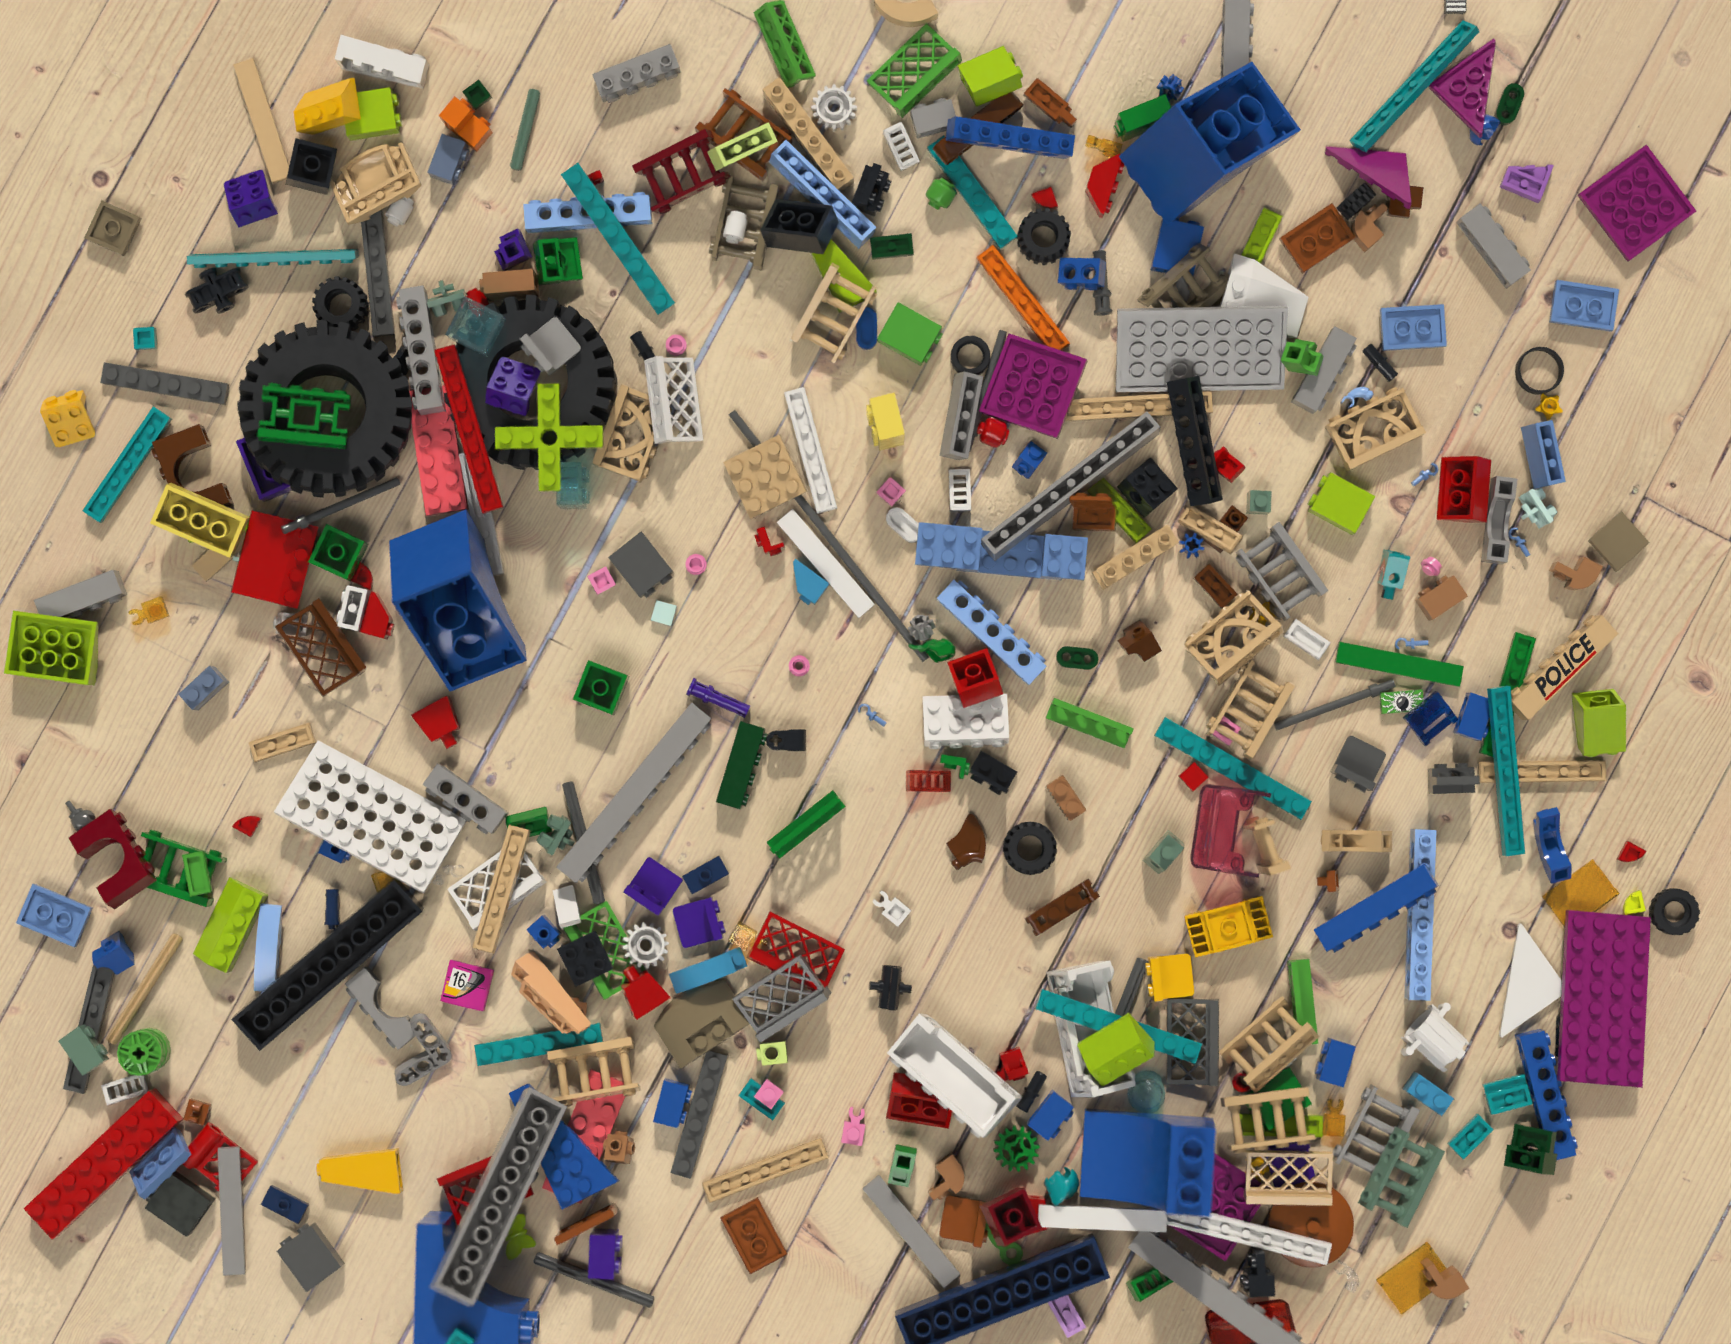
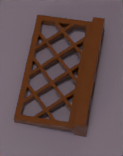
M319 598L313 601L311 605L275 626L322 697L352 678L361 675L367 668ZM309 611L315 618L313 625L301 623L302 616ZM288 624L297 626L296 636L286 635L282 628ZM300 627L312 629L310 640L298 637ZM315 630L325 633V643L313 641ZM297 641L309 643L307 654L296 650ZM312 644L324 646L322 657L310 655ZM327 647L336 649L338 652L337 660L324 658ZM309 658L321 661L319 671L309 669L307 666ZM323 662L336 664L334 675L322 672ZM338 665L347 666L351 674L346 677L336 675ZM320 676L333 678L332 686L324 690L319 683Z

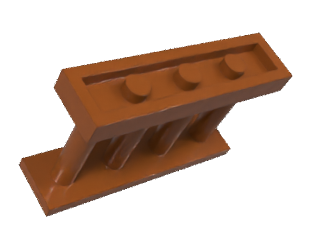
M724 88L723 96L726 98V101L709 123L706 122L704 125L702 122H699L695 127V131L697 133L703 129L710 130L714 139L710 140L709 143L717 147L734 139L750 116L760 123L759 126L769 122L774 134L777 135L776 139L778 142L770 145L762 157L755 162L749 156L736 162L763 182L768 176L765 165L770 160L771 153L785 140L790 144L793 143L791 132L783 126L781 128L777 127L742 101L740 99L741 96L733 89L729 91ZM735 104L743 110V113L728 133L721 137L715 133V128L732 105Z

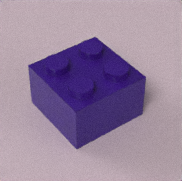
M594 1228L591 1232L589 1239L588 1279H614L616 1274L620 1272L622 1257H618V1252H620L623 1245V1235H619V1229Z

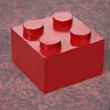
M987 648L947 662L963 708L1003 695L998 675Z

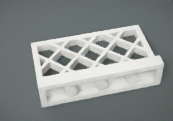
M655 356L644 360L654 443L703 441L693 358H663V356ZM664 363H667L672 368L669 375L665 372ZM682 363L687 364L688 372L686 375L679 369ZM675 373L682 379L679 385L671 379ZM668 383L675 389L671 396L667 391ZM685 383L690 387L689 395L681 389ZM677 394L685 400L681 406L674 400ZM670 404L677 410L674 417L670 414ZM687 404L692 407L693 414L691 416L684 410ZM680 414L687 420L684 427L677 421ZM690 424L695 428L696 436H691L687 431ZM673 425L680 431L677 437H673Z
M501 851L447 889L475 931L478 930L484 910L483 907L486 903V892L490 890V887H488L490 875L494 876V873L490 872L491 866L495 861L499 860ZM526 852L523 856L526 863L522 862L521 865L529 866L533 874L527 878L519 877V870L508 910L547 883ZM479 873L486 874L484 886L473 885L474 877ZM460 886L469 887L466 899L459 898L455 892ZM473 887L483 889L481 901L470 899ZM470 902L480 904L479 912L473 917L468 912Z

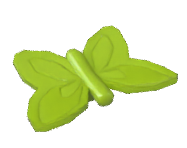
M523 1213L515 1216L507 1233L509 1235L505 1237V1241L510 1240L506 1246L508 1260L517 1258L523 1248L536 1246V1241L526 1234L527 1229H523L526 1224V1216Z

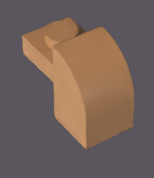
M1384 203L1379 206L1374 204L1366 214L1361 210L1352 222L1351 231L1356 237L1354 241L1364 252L1384 236L1374 224L1389 209Z
M1586 557L1578 559L1574 569L1560 562H1555L1551 565L1549 571L1554 573L1553 577L1561 581L1567 580L1564 586L1565 589L1579 590L1592 585L1603 566Z
M951 1152L935 1164L936 1169L944 1179L928 1190L933 1200L937 1198L939 1200L943 1199L950 1193L948 1191L950 1188L957 1194L964 1184L962 1165L953 1152Z
M1428 1258L1420 1262L1424 1267L1422 1273L1428 1280L1425 1286L1435 1296L1442 1299H1453L1470 1289L1460 1272L1453 1265L1439 1273L1434 1263Z

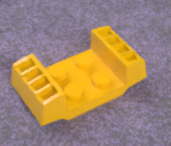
M1262 896L1243 899L1241 902L1202 912L1197 911L1184 916L1195 958L1273 937Z

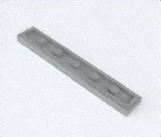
M240 1146L218 1147L223 1276L242 1275L246 1273Z
M880 1175L863 1187L865 1193L943 1288L960 1275L959 1271Z

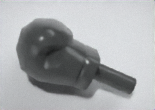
M70 800L65 803L72 812L69 818L76 831L96 818L90 810L76 809Z

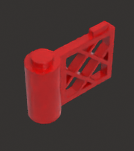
M208 1122L189 1144L188 1148L191 1155L183 1165L190 1170L194 1168L200 1171L216 1184L215 1189L219 1191V1179L216 1177L219 1175V1172L211 1173L204 1167L209 1161H218V1147H221L224 1142L230 1147L238 1145L224 1135L217 1126ZM240 1147L241 1158H246L251 1162L247 1169H241L243 1181L257 1164L258 1160Z

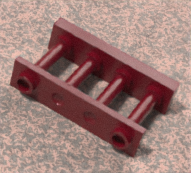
M703 129L632 165L636 174L646 176L658 203L650 208L652 212L665 214L672 210V206L712 186L719 187L726 183V179L731 177L728 172L723 171L720 173L719 170L716 171L707 153L710 150L708 146L710 144L709 141L714 139L710 130ZM696 147L698 149L701 148L713 176L703 182L690 156V150ZM678 156L683 158L694 184L693 187L683 191L672 166V159ZM659 166L665 168L676 193L675 196L665 200L653 173L655 172L654 169Z

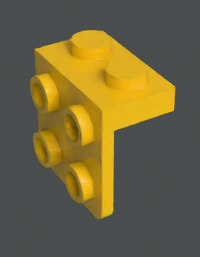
M72 390L57 398L56 396H51L42 402L40 413L56 447L66 446L95 436L94 427L84 406L86 396L83 390Z
M1189 954L1148 957L1145 969L1146 975H1150V984H1147L1148 996L1152 997L1153 1001H1163V999L1186 997L1194 994L1192 965Z

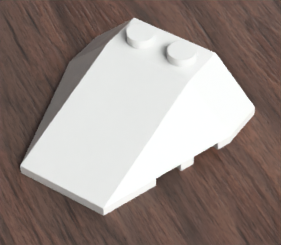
M1233 254L1228 272L1229 278L1220 307L1287 306V338H1297L1309 297L1255 259Z

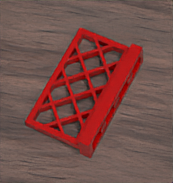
M769 912L746 958L771 971H775L795 958L791 945L802 942L805 951L802 957H807L813 972L815 973L814 969L825 965L828 973L825 981L819 980L826 987L845 949ZM771 918L779 921L782 930L774 933L770 932L768 924ZM790 929L797 930L800 940L790 943L786 931ZM783 932L786 945L776 948L772 936ZM769 937L772 946L771 950L763 951L757 948L761 939ZM810 938L817 940L819 949L808 952L805 940ZM788 947L791 959L785 961L779 959L777 950ZM830 947L837 950L836 958L827 962L823 950ZM774 951L775 956L769 954V952ZM820 951L824 963L813 967L810 954ZM795 963L794 966L792 965L791 973L803 975V970L799 969L797 963ZM790 977L791 981L801 985L802 979ZM805 980V988L811 991L817 989L813 982Z
M492 1156L437 1178L439 1187L443 1186L457 1225L460 1224L462 1219L459 1212L461 1204L466 1207L469 1205L468 1202L463 1200L466 1191L475 1192V1189L469 1187L471 1179L474 1177L481 1180L482 1176L480 1175L484 1173ZM457 1185L463 1188L460 1198L453 1196L451 1186ZM531 1185L524 1198L534 1195Z

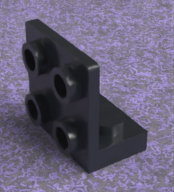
M980 751L969 773L972 774L970 779L979 784L983 782L989 784V790L1001 795V793L1007 794L1017 771Z
M596 931L557 949L575 987L613 969V965Z

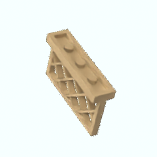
M1247 1150L1244 1188L1246 1204L1332 1206L1333 1152ZM1251 1156L1261 1157L1265 1162L1256 1169L1251 1164ZM1276 1157H1282L1286 1161L1279 1169L1271 1163ZM1298 1157H1304L1308 1163L1299 1170L1292 1162ZM1319 1158H1328L1327 1165L1322 1170L1314 1164ZM1267 1165L1275 1171L1268 1179L1260 1173ZM1290 1165L1296 1173L1288 1180L1281 1172ZM1310 1166L1318 1172L1311 1180L1303 1174ZM1256 1175L1264 1181L1259 1187H1250V1180ZM1279 1175L1285 1183L1281 1187H1274L1270 1182ZM1299 1176L1307 1182L1302 1188H1296L1292 1184ZM1321 1176L1327 1181L1326 1188H1317L1313 1183Z

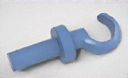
M1431 463L1435 467V472L1432 473L1428 469L1426 471L1422 470L1419 473L1420 476L1412 481L1411 484L1415 487L1422 480L1426 481L1429 479L1428 475H1436L1438 473V466L1435 463Z
M1511 528L1508 532L1510 539L1517 541L1515 545L1516 547L1520 546L1525 557L1530 556L1529 551L1524 545L1525 539H1521L1520 536L1513 537L1511 535V531L1518 530V528Z
M1398 638L1395 641L1397 649H1400L1397 645L1400 640L1405 642L1406 647L1411 646V649H1415L1414 646L1428 645V640L1414 641V638H1411V641H1407L1405 638Z
M861 704L858 707L859 713L863 706L868 708L866 715L869 716L870 721L875 720L883 727L887 724V722L877 716L876 711L871 712L868 704Z

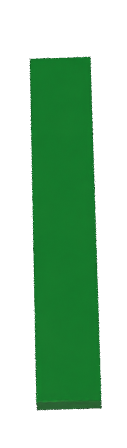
M1517 632L1514 633L1499 687L1510 686L1512 691L1523 684L1536 638ZM1489 718L1487 724L1489 726L1488 733L1483 738L1479 753L1493 757Z
M1338 642L1335 663L1456 687H1460L1464 668L1461 665L1344 642Z

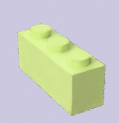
M768 122L707 151L715 170L718 171L778 141Z

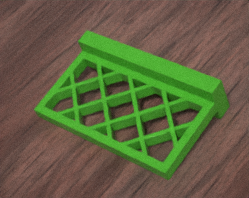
M926 23L867 79V83L903 118L962 62L961 53L956 48L953 49ZM925 32L932 35V43H921V36ZM932 47V57H920V48ZM935 47H944L948 51L943 57H935ZM909 48H917V57H906V51ZM932 61V68L930 70L920 71V62ZM894 62H902V72H891V65ZM905 62H917V71H905ZM887 76V86H878L874 81L878 77ZM890 76H902V86H890ZM905 76H917V82L914 85L905 86ZM890 90H902V96L894 102L890 98Z
M605 901L580 917L581 920L592 921L589 933L592 932L594 922L606 925L603 937L599 936L602 944L604 945V941L616 943L614 955H607L612 958V965H614V961L617 959L627 962V968L631 958L628 957L627 960L616 957L619 944L626 945V942H620L621 936L624 938L627 935L610 905ZM603 907L609 913L607 923L595 920L597 911ZM594 913L593 919L587 918L589 915ZM611 918L615 925L609 924ZM576 924L563 928L570 942L582 937V934H589L580 931ZM609 926L618 929L619 937L617 941L605 938ZM643 964L640 967L641 972L646 970ZM610 970L608 971L607 978L605 974H602L592 979L603 1000L622 990L621 985L612 989L609 983L611 973L623 976L621 985L625 981L624 974Z

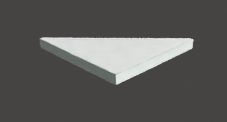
M1521 923L1517 925L1506 998L1501 1017L1502 1022L1499 1030L1500 1037H1504L1561 997L1562 992L1561 979Z

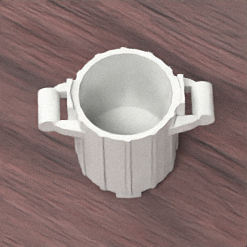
M1431 1004L1411 1024L1404 1037H1401L1407 1043L1405 1048L1401 1050V1054L1409 1056L1417 1049L1438 1069L1446 1072L1445 1066L1448 1063L1453 1062L1456 1058L1460 1060L1466 1052L1462 1048L1464 1045H1468L1469 1042L1443 1018L1445 1013L1450 1010V1004H1439L1437 1008Z

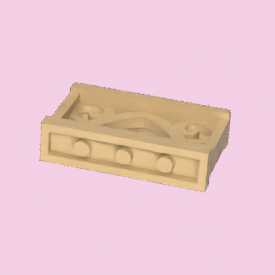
M621 384L603 432V448H597L592 462L594 466L638 482H642L643 478H647L650 467H648L650 458L654 459L657 452L654 435L651 433L649 424L652 425L651 411L648 410L644 415L642 413V410L647 405H650L648 394ZM632 395L645 401L638 408L628 400V396ZM624 413H628L629 417L632 413L634 414L628 421L622 419ZM638 419L643 428L645 439L626 449L623 436L616 431L617 426L626 427ZM619 439L621 441V450H618L619 445L616 447L612 445L613 440ZM647 447L643 457V455L639 452ZM628 457L631 465H633L632 461L634 459H639L640 465L638 469L634 471L628 470L625 467L624 458ZM606 458H620L621 468L607 464L604 461Z
M1397 387L1386 391V396L1381 399L1376 396L1366 401L1367 405L1362 408L1357 405L1347 410L1348 415L1341 417L1339 414L1329 419V424L1325 428L1344 463L1346 471L1352 470L1426 433L1404 388L1400 390ZM1392 400H1397L1402 404V411L1398 417L1393 415L1397 410V406L1394 409H1389L1388 407L1389 402ZM1382 404V411H1381V410L1372 409V408H1374V407H1376V406ZM1405 414H1407L1414 428L1412 431L1400 420ZM1360 415L1356 423L1351 420V418ZM1368 417H1375L1389 422L1383 431V445H1380L1372 437H1361L1363 426ZM1341 425H1349V431L1343 432L1347 435L1353 434L1352 439H1343L1339 436L1338 429ZM1393 425L1395 426L1393 430L1396 431L1395 437H1391L1388 434L1389 429ZM1360 441H1369L1371 448L1365 449V443L1360 445ZM1352 443L1354 459L1350 460L1343 444Z
M1248 590L1246 593L1239 594L1234 599V603L1229 607L1225 606L1222 608L1216 618L1205 622L1198 633L1191 634L1186 639L1184 645L1186 650L1220 686L1284 631L1282 625ZM1252 606L1255 609V615L1252 620H1248L1250 617L1249 611L1245 615L1240 613L1244 607ZM1260 614L1270 624L1268 627L1257 622ZM1244 627L1242 639L1245 646L1241 649L1231 645L1221 648L1224 628ZM1252 629L1250 634H1255L1256 637L1252 640H1249L1247 638V635L1249 631ZM1207 641L1209 645L1207 647H1203V649H1213L1214 652L1210 654H1201L1198 651V646L1202 642ZM1226 651H1233L1234 655L1231 658H1228V653H1225L1223 655L1222 653ZM1215 657L1219 668L1214 670L1206 660Z

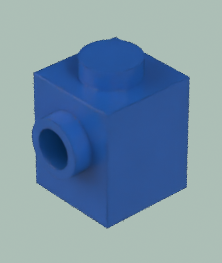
M323 841L318 851L319 854L339 863H345L346 860L349 861L352 857L351 854L326 841Z
M542 915L527 929L543 949L547 946L552 948L560 940L558 936L561 932L545 915Z

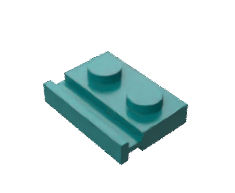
M1523 1073L1482 1084L1491 1115L1533 1104L1525 1074Z

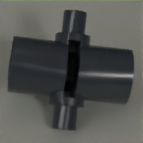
M882 965L881 980L869 982V990H877V993H880L878 1008L896 1011L899 1005V995L911 993L912 985L901 982L902 967Z

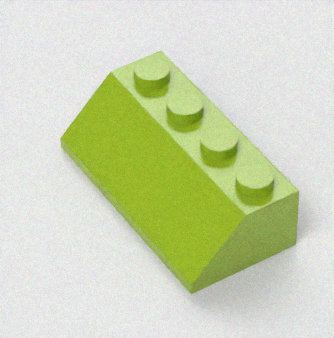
M229 877L193 954L206 964L225 973L232 972L259 916L260 904L265 903L268 894Z

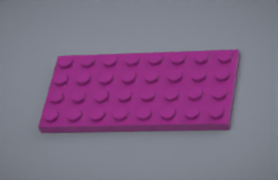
M1566 910L1557 1081L1643 1088L1651 917Z

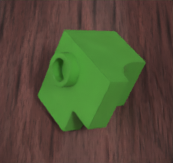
M1295 339V342L1287 341L1281 362L1288 371L1317 376L1324 356L1321 353L1315 352L1317 348L1315 342Z

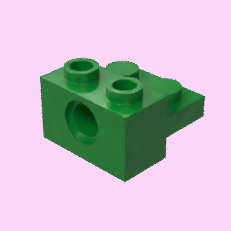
M577 237L540 239L533 243L539 285L559 284L560 282L583 279Z

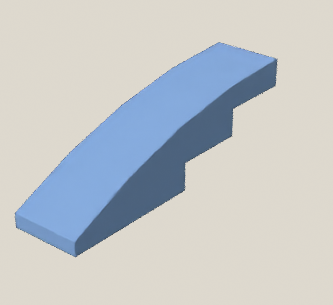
M260 904L253 991H263L277 979L282 933V905Z

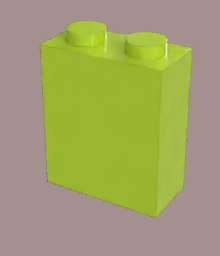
M1004 45L957 65L961 80L976 107L1022 88V71L1019 66L1014 65L1015 59L1011 52L1008 53Z
M390 87L357 92L361 119L345 124L346 136L350 141L400 133L399 127L402 126L400 114H397L396 106H399L397 93H394Z
M1331 472L1327 476L1323 475L1317 485L1320 487L1317 495L1313 493L1307 505L1310 506L1308 512L1351 535L1355 534L1375 496Z

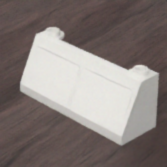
M1110 960L1046 972L1050 992L1114 1013L1108 982L1112 980L1114 975V968ZM1055 1016L1071 1097L1093 1098L1136 1086L1135 1073L1132 1069L1102 1087L1089 1073L1077 1046L1078 1042L1094 1034L1097 1030Z

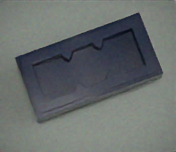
M717 856L682 877L691 894H694L727 876L729 872L721 857Z
M273 1185L269 1187L261 1203L262 1206L297 1224L300 1223L309 1206L303 1200Z

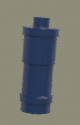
M326 889L324 925H329V929H335V925H340L339 889Z

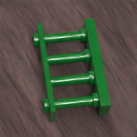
M150 829L149 832H142L141 836L149 839L145 849L146 855L144 856L148 862L152 859L157 842L169 845L160 874L156 876L157 880L146 888L204 907H210L214 898L208 897L209 893L190 897L185 868L182 871L179 883H176V885L169 884L167 879L177 848L189 853L204 850L162 837V833ZM212 849L209 852L205 851L206 858L209 859L207 865L210 881L217 862L224 863L227 861V858L222 857V852Z

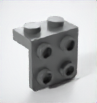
M1348 736L1330 772L1335 774V779L1343 783L1349 781L1355 784L1354 788L1365 793L1366 790L1373 791L1376 785L1373 781L1386 757V753L1354 736Z

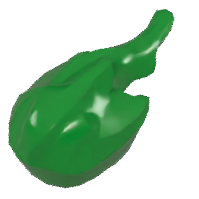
M929 639L921 645L908 644L910 649L918 650L921 653L926 651L936 663L949 660L956 653V647L947 639Z

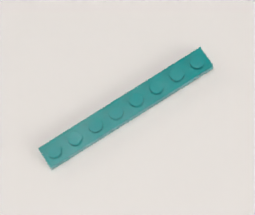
M1462 20L1349 140L1352 146L1367 152L1480 32L1478 27Z
M579 162L563 172L561 176L657 315L675 304L673 298Z
M358 249L190 254L186 257L187 265L194 264V268H206L207 264H215V267H228V263H236V267L249 266V263L256 262L257 266H269V262H278V265H291L290 261H298L299 265L311 264V261L318 260L320 264H331L332 260H340L341 263H353V259L359 257Z
M1511 687L1487 688L1502 856L1525 854Z
M1164 717L1154 734L1157 738L1302 820L1312 802Z
M1044 989L1040 990L1034 1008L1097 1031L1122 1017ZM1138 1022L1155 1042L1154 1050L1196 1064L1202 1043Z

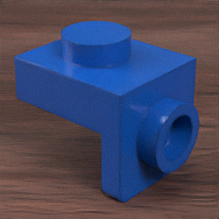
M1030 441L1012 468L1020 475L1029 479L1048 453Z

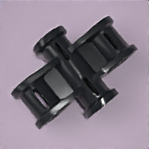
M215 267L200 273L199 277L205 283L185 293L186 298H189L193 306V313H201L214 305L217 307L216 312L218 314L231 310L234 307V303L230 302L229 298L249 288L240 275V268H233L217 276L218 271Z

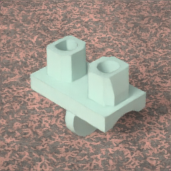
M1542 488L1531 489L1518 497L1523 504L1521 507L1525 512L1520 517L1522 520L1528 517L1532 524L1535 523L1539 529L1554 521L1553 517L1557 514V510L1553 505L1550 504L1545 507L1541 500L1546 497Z

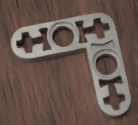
M423 1013L415 1014L410 1020L412 1032L425 1048V1051L395 1069L396 1082L402 1086L410 1085L447 1064L452 1057L449 1045L429 1017ZM418 1022H420L421 1024L424 1023V1031L422 1030L420 1025H417ZM430 1035L437 1037L432 1043L425 1041ZM439 1047L440 1051L445 1053V1055L441 1056L438 1054L436 1048ZM421 1061L429 1063L425 1068H419L417 1065ZM402 1073H405L406 1075L408 1074V1076H407V1077H405V1076H403V1075L401 1076V1074H402Z

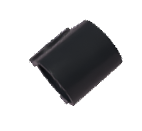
M806 730L772 731L767 736V746L775 751H806ZM774 735H778V739H782L778 746H774V743L770 742Z

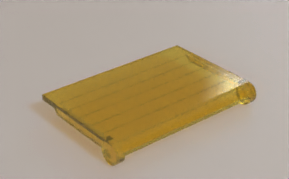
M1592 859L1571 875V879L1563 880L1544 894L1542 898L1565 928L1566 910L1596 912L1617 897L1619 892Z
M1425 1242L1376 1279L1401 1315L1432 1293L1425 1286L1428 1280L1422 1273L1424 1267L1420 1262L1428 1258L1434 1263L1439 1273L1447 1269L1428 1242Z

